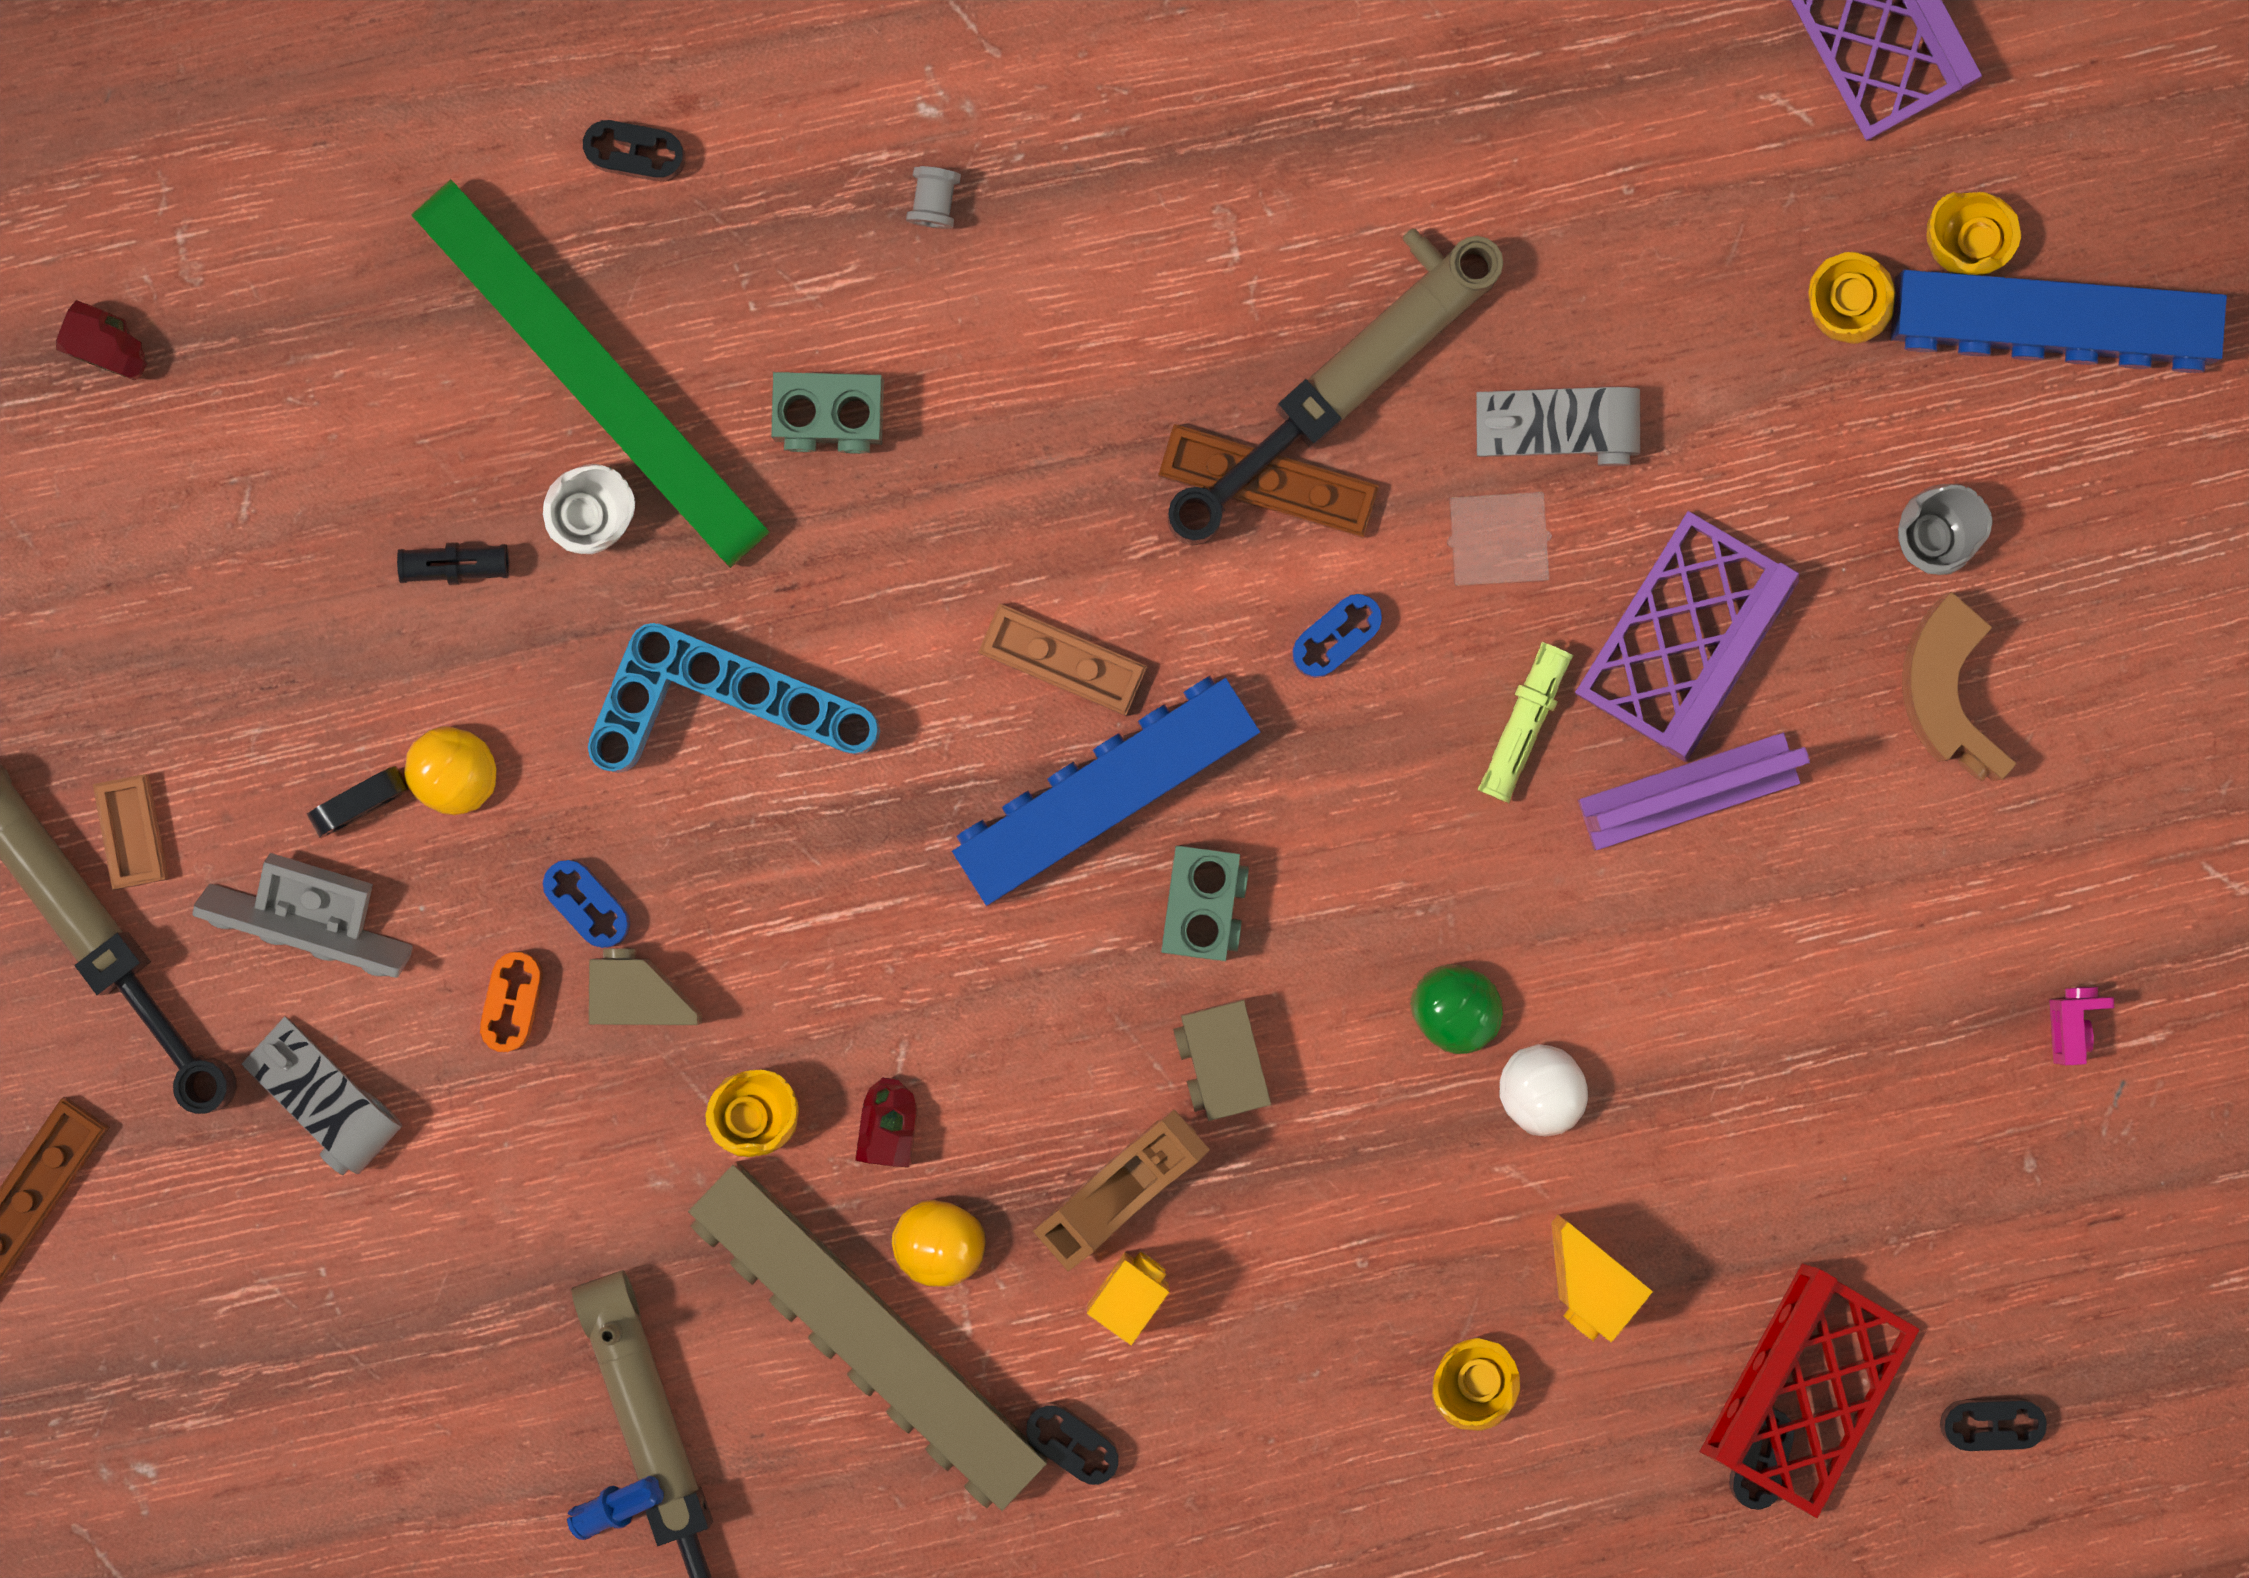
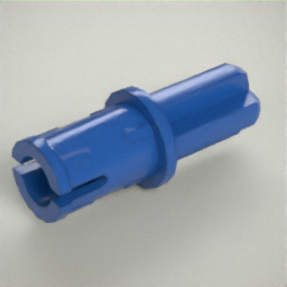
M652 1476L645 1477L623 1488L616 1486L606 1487L597 1498L572 1507L568 1511V1514L572 1516L567 1518L568 1527L571 1533L580 1540H587L608 1528L614 1527L619 1529L626 1527L631 1522L633 1515L661 1503L664 1498V1492L659 1488V1480Z

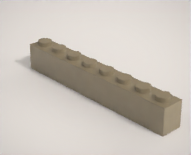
M738 1162L734 1163L688 1211L696 1219L691 1224L692 1229L710 1246L715 1247L720 1242L735 1256L730 1261L731 1266L746 1281L753 1285L759 1279L774 1294L769 1299L770 1303L791 1322L798 1316L813 1331L808 1336V1339L826 1357L832 1359L837 1353L852 1368L847 1373V1376L860 1390L868 1396H871L875 1391L879 1393L891 1405L886 1410V1413L900 1428L908 1434L914 1428L930 1442L925 1450L941 1467L949 1471L954 1465L969 1479L964 1487L981 1505L988 1508L994 1503L1003 1511L1047 1464L1048 1457L1036 1450L1029 1442V1439Z

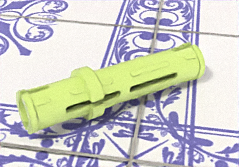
M1541 642L1535 662L1524 685H1518L1514 695L1518 696V699L1513 708L1514 710L1492 756L1488 770L1477 790L1510 803L1515 785L1524 769L1548 711H1554L1558 701L1554 700L1555 695L1574 655Z

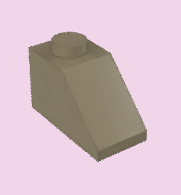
M603 948V959H589V1025L702 1024V1013L649 959H636V949Z

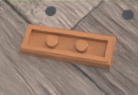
M1000 603L978 651L983 656L1125 716L1129 711L1147 668L1146 665Z

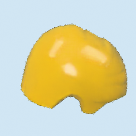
M1952 192L1942 197L1934 206L1927 223L1926 239L1933 258L1944 269L1953 274L1980 276L2003 267L2012 259L2020 244L2021 231L2017 214L2000 197L1985 192Z
M1844 252L1826 259L1816 269L1810 279L1808 295L1811 315L1822 333L1832 340L1850 344L1866 342L1880 334L1893 317L1895 288L1891 275L1879 262L1869 256L1856 252Z
M448 726L434 728L414 741L407 752L404 774L408 787L422 804L439 813L455 816L474 811L494 791L496 785V766L493 755L487 744L469 731Z
M766 1070L743 1071L725 1078L715 1089L708 1102L705 1114L706 1126L715 1143L736 1156L755 1157L767 1155L781 1148L792 1137L796 1130L799 1105L791 1086L779 1074Z
M927 1200L912 1206L901 1215L892 1233L891 1244L897 1263L913 1281L929 1287H946L962 1283L978 1269L985 1253L986 1239L982 1225L969 1212L951 1203Z
M1481 1338L1468 1339L1454 1344L1444 1354L1439 1363L1432 1384V1398L1435 1407L1445 1420L1459 1429L1483 1431L1500 1424L1514 1408L1520 1392L1519 1372L1515 1361L1508 1351L1499 1343Z

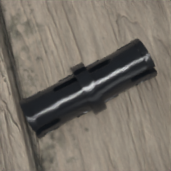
M448 542L445 548L398 549L397 570L399 582L447 580L449 585H460L462 579L509 578L508 547L506 544H500V546L460 547L458 542ZM477 561L476 564L430 566L432 563Z

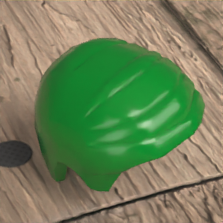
M1447 964L1429 970L1416 984L1417 988L1413 990L1410 999L1412 1016L1425 1037L1443 1051L1452 1054L1472 1053L1482 1049L1497 1036L1503 1017L1502 1000L1496 986L1484 974L1461 965Z

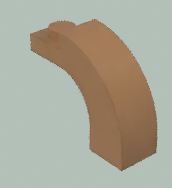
M1950 592L1942 595L1926 613L1908 644L1902 670V692L1905 709L1918 739L1938 762L1947 761L1958 750L1962 754L1958 762L1976 779L1982 782L1986 777L1992 781L2003 780L2017 763L1968 720L1958 697V678L1961 667L1970 652L1992 627L1954 593Z
M1174 1109L1164 1118L1156 1121L1054 1210L1033 1232L1069 1272L1097 1250L1119 1227L1155 1195L1195 1165L1210 1149L1197 1136L1195 1130Z

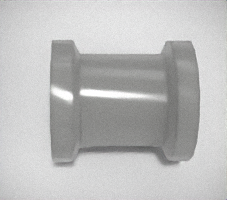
M914 167L913 177L917 179L913 210L907 212L906 221L924 227L952 229L954 219L950 217L953 190L954 185L960 184L961 174L936 167Z

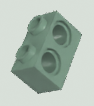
M773 372L771 437L775 442H784V451L816 452V443H838V452L870 453V444L882 445L884 380L882 376ZM801 399L812 402L815 405L816 413L810 424L804 427H795L788 423L786 414L793 402ZM851 401H861L869 407L870 414L867 422L855 429L845 427L840 421L842 408Z
M1175 846L1161 953L1226 961L1227 950L1238 951L1242 920L1232 919L1234 897L1245 898L1249 866L1239 865L1240 854ZM1207 861L1217 863L1225 873V882L1222 888L1210 894L1200 891L1194 883L1196 868L1201 863ZM1195 916H1210L1217 924V937L1208 946H1196L1187 937V925Z

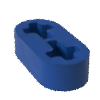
M1362 594L1350 595L1341 600L1295 641L1292 658L1297 670L1305 676L1312 678L1324 677L1334 671L1372 639L1380 629L1382 615L1378 604L1369 596ZM1350 605L1356 610L1362 609L1364 606L1367 607L1371 612V615L1366 620L1370 629L1363 633L1359 628H1355L1342 637L1337 629L1348 619L1345 608ZM1332 635L1337 643L1325 654L1329 661L1328 665L1323 668L1317 662L1310 666L1306 665L1302 659L1307 653L1303 644L1311 639L1317 645Z
M572 860L558 861L550 866L543 879L544 893L575 930L588 943L596 947H612L622 942L629 931V915L597 877L582 863ZM562 871L567 875L575 872L579 873L581 879L576 885L587 898L582 904L571 894H565L561 897L557 894L555 890L560 886V882L556 876L559 872ZM591 904L602 914H608L611 911L615 912L618 918L614 921L613 926L617 932L613 937L607 933H602L598 936L594 935L592 929L597 923L586 910Z

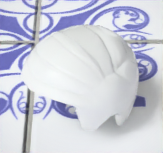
M586 464L565 472L549 487L544 500L543 518L546 530L550 538L567 551L579 554H595L604 551L620 539L634 516L635 498L633 492L621 474L607 466Z
M1537 1044L1520 1049L1510 1057L1500 1078L1499 1097L1508 1116L1523 1130L1532 1135L1547 1137L1562 1134L1575 1126L1585 1112L1588 1101V1087L1582 1070L1572 1056L1562 1049Z

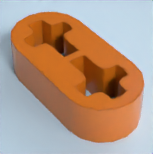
M510 952L498 959L493 967L480 1022V1034L483 1042L490 1049L497 1052H511L521 1048L531 1034L543 981V970L540 962L531 954L526 952ZM517 960L524 962V971L532 974L530 983L520 984L516 999L509 998L512 985L511 980L504 978L503 973L505 968L515 967ZM507 1004L513 1005L512 1024L520 1026V1032L518 1035L509 1036L506 1043H502L499 1041V1032L492 1030V1022L502 1020L505 1016Z

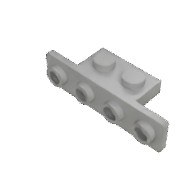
M270 853L264 861L257 897L209 884L194 904L192 913L193 916L207 920L217 928L237 929L259 936L260 939L269 944H286L308 951L316 958L322 960H338L361 967L365 972L374 976L399 977L410 959L413 946L363 930L373 884Z

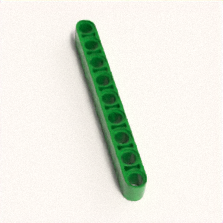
M452 179L411 214L427 234L730 568L770 533Z

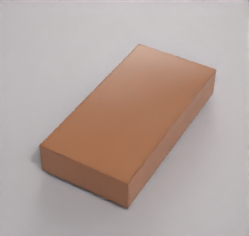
M149 774L93 784L112 890L169 880Z

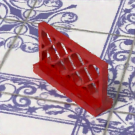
M1801 1264L1699 1452L1818 1519L1920 1329L1840 1283L1835 1277L1825 1271ZM1835 1293L1849 1302L1854 1323L1829 1331L1824 1311ZM1861 1309L1875 1317L1864 1320ZM1886 1323L1900 1331L1890 1352L1873 1357L1866 1329ZM1817 1326L1819 1334L1811 1336ZM1856 1332L1863 1360L1838 1367L1831 1339ZM1822 1343L1828 1371L1803 1378L1798 1360L1805 1347ZM1883 1363L1881 1369L1877 1373L1876 1365ZM1866 1369L1870 1383L1868 1393L1864 1399L1848 1404L1841 1376ZM1792 1374L1793 1381L1786 1383L1789 1375ZM1831 1379L1838 1407L1812 1415L1805 1387ZM1796 1390L1803 1418L1777 1425L1773 1411V1405L1777 1397ZM1857 1411L1855 1417L1852 1420L1850 1413ZM1840 1416L1845 1433L1839 1446L1822 1451L1815 1423ZM1764 1421H1766L1767 1429L1759 1431ZM1805 1427L1812 1454L1786 1462L1780 1434ZM1770 1437L1777 1462L1776 1466L1755 1471L1742 1463L1753 1442ZM1832 1458L1826 1468L1824 1460ZM1815 1463L1819 1483L1808 1501L1794 1493L1789 1471ZM1780 1474L1782 1486L1768 1477Z

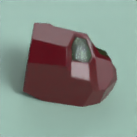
M75 300L68 309L56 339V350L131 380H136L142 376L148 363L144 358L142 342L129 333L126 320Z
M882 1077L869 1088L862 1108L855 1161L893 1167H910L918 1110L913 1093L898 1079Z

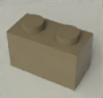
M1239 999L1182 1014L1183 1026L1174 1028L1173 1031L1181 1060L1192 1057L1197 1078L1188 1080L1187 1084L1194 1111L1205 1110L1208 1121L1271 1105L1244 1000Z

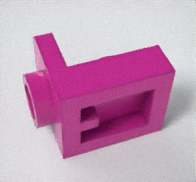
M2098 987L2065 988V999H2049L2053 1064L2065 1066L2087 1064L2086 1052H2092L2094 1036L2091 1021L2084 1020V1010L2115 1008L2114 997L2098 996Z

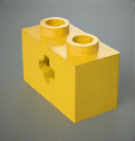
M1141 1251L1135 1258L1124 1252L1088 1302L1087 1314L1125 1342L1132 1345L1169 1293V1283L1164 1280V1277L1167 1275L1165 1273L1166 1269Z

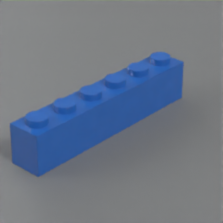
M1903 270L1895 276V301L1890 341L1905 342L1904 349L1907 351L1936 352L1937 344L1958 346V354L1990 356L1991 348L2012 350L2011 358L2030 361L2044 360L2045 353L2065 354L2066 363L2080 365L2098 364V357L2119 358V367L2132 369L2151 368L2152 361L2173 362L2172 371L2183 373L2205 372V365H2211L2222 360L2227 295L1913 270Z
M1211 676L1206 677L1183 692L1188 702L1174 711L1170 712L1164 704L1138 721L1143 730L1124 741L1121 734L1118 733L1094 748L1092 751L1098 759L1079 770L1075 762H1072L1047 778L1052 788L1035 799L1028 790L1001 807L1006 814L1005 818L989 828L982 819L958 834L956 837L961 845L952 850V853L985 905L988 906L1257 736L1260 733L1259 729L1228 680L1224 678L1215 684Z

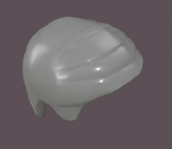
M1958 484L1930 486L1911 498L1902 512L1898 528V540L1902 552L1908 562L1927 574H1952L1960 570L1988 539L1992 530L1991 512L1982 497L1978 496L1976 491L1969 487Z

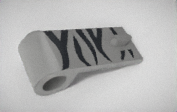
M1600 387L1476 392L1478 457L1586 454L1598 456V466L1630 465V456L1640 455V389Z
M284 1017L242 1063L252 1076L324 1147L319 1155L331 1168L341 1175H344L348 1170L355 1174H360L402 1127L400 1120L384 1104L368 1092L358 1088L287 1017Z

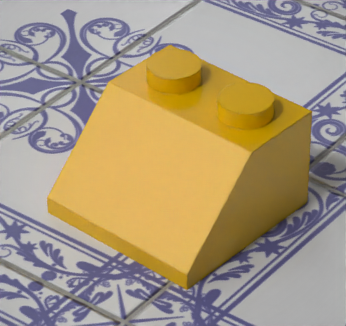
M1557 1215L1551 1222L1558 1296L1569 1307L1563 1317L1593 1342L1601 1334L1612 1343L1653 1291L1569 1222Z

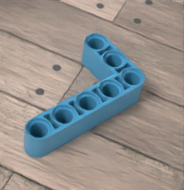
M650 623L638 628L628 643L589 738L588 752L593 763L602 770L620 773L634 767L641 757L671 682H675L848 754L859 755L873 749L879 740L880 727L874 714L860 705L667 626ZM662 634L669 641V654L660 663H649L643 656V643L651 635ZM701 655H714L719 661L720 666L718 676L707 684L696 682L692 675L694 661ZM751 675H763L769 682V695L759 704H748L741 693L743 682ZM640 683L648 690V705L639 713H629L622 704L623 692L631 684ZM801 695H812L819 703L818 717L810 724L801 725L796 723L791 716L792 703ZM860 715L869 723V735L859 745H848L841 738V724L849 716ZM620 733L628 741V754L620 762L612 764L602 755V742L610 734Z

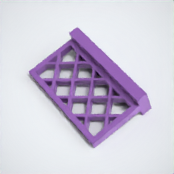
M1790 0L1866 141L1954 93L1981 81L1982 75L1942 0H1902L1906 9L1892 5L1893 0H1886V3L1876 0H1847L1838 29L1815 23L1810 13L1814 0H1807L1806 4L1804 0ZM1853 2L1883 10L1874 40L1844 31ZM1889 12L1912 18L1917 32L1911 50L1880 42ZM1821 33L1836 36L1831 51ZM1921 37L1931 56L1917 52ZM1841 38L1872 47L1863 76L1845 72L1839 68L1835 58ZM1878 49L1909 57L1900 87L1869 78ZM1914 59L1937 65L1946 85L1928 95L1905 89ZM1846 79L1861 83L1857 97L1854 96ZM1867 85L1897 94L1891 115L1873 125L1869 124L1860 107ZM1903 96L1917 99V101L1899 110Z
M1687 511L1575 694L1666 748L1669 753L1687 763L1799 583V573L1781 562L1779 564L1690 511ZM1692 528L1712 539L1716 559L1688 566L1684 565L1680 546ZM1719 544L1735 554L1722 557ZM1676 554L1679 568L1666 571ZM1747 560L1764 570L1754 588L1731 593L1724 565ZM1718 567L1725 595L1694 602L1687 574ZM1681 576L1688 604L1657 612L1652 591L1657 583L1661 580ZM1747 598L1736 615L1733 601ZM1648 599L1651 613L1638 616ZM1727 603L1732 621L1730 627L1725 634L1703 639L1696 610ZM1690 612L1697 641L1665 648L1659 619ZM1653 621L1660 650L1628 657L1624 636L1629 628ZM1718 644L1708 660L1705 647ZM1620 645L1623 659L1609 662ZM1699 648L1704 667L1696 680L1674 685L1668 656ZM1662 657L1669 686L1637 694L1630 665ZM1625 666L1631 691L1630 696L1608 700L1592 690L1602 672ZM1690 689L1679 706L1676 692ZM1671 694L1675 715L1664 733L1644 722L1639 701ZM1634 703L1636 716L1619 706Z
M1783 732L1578 799V803L1594 851L1800 784L1795 767L1808 764L1810 761L1805 747L1789 750Z

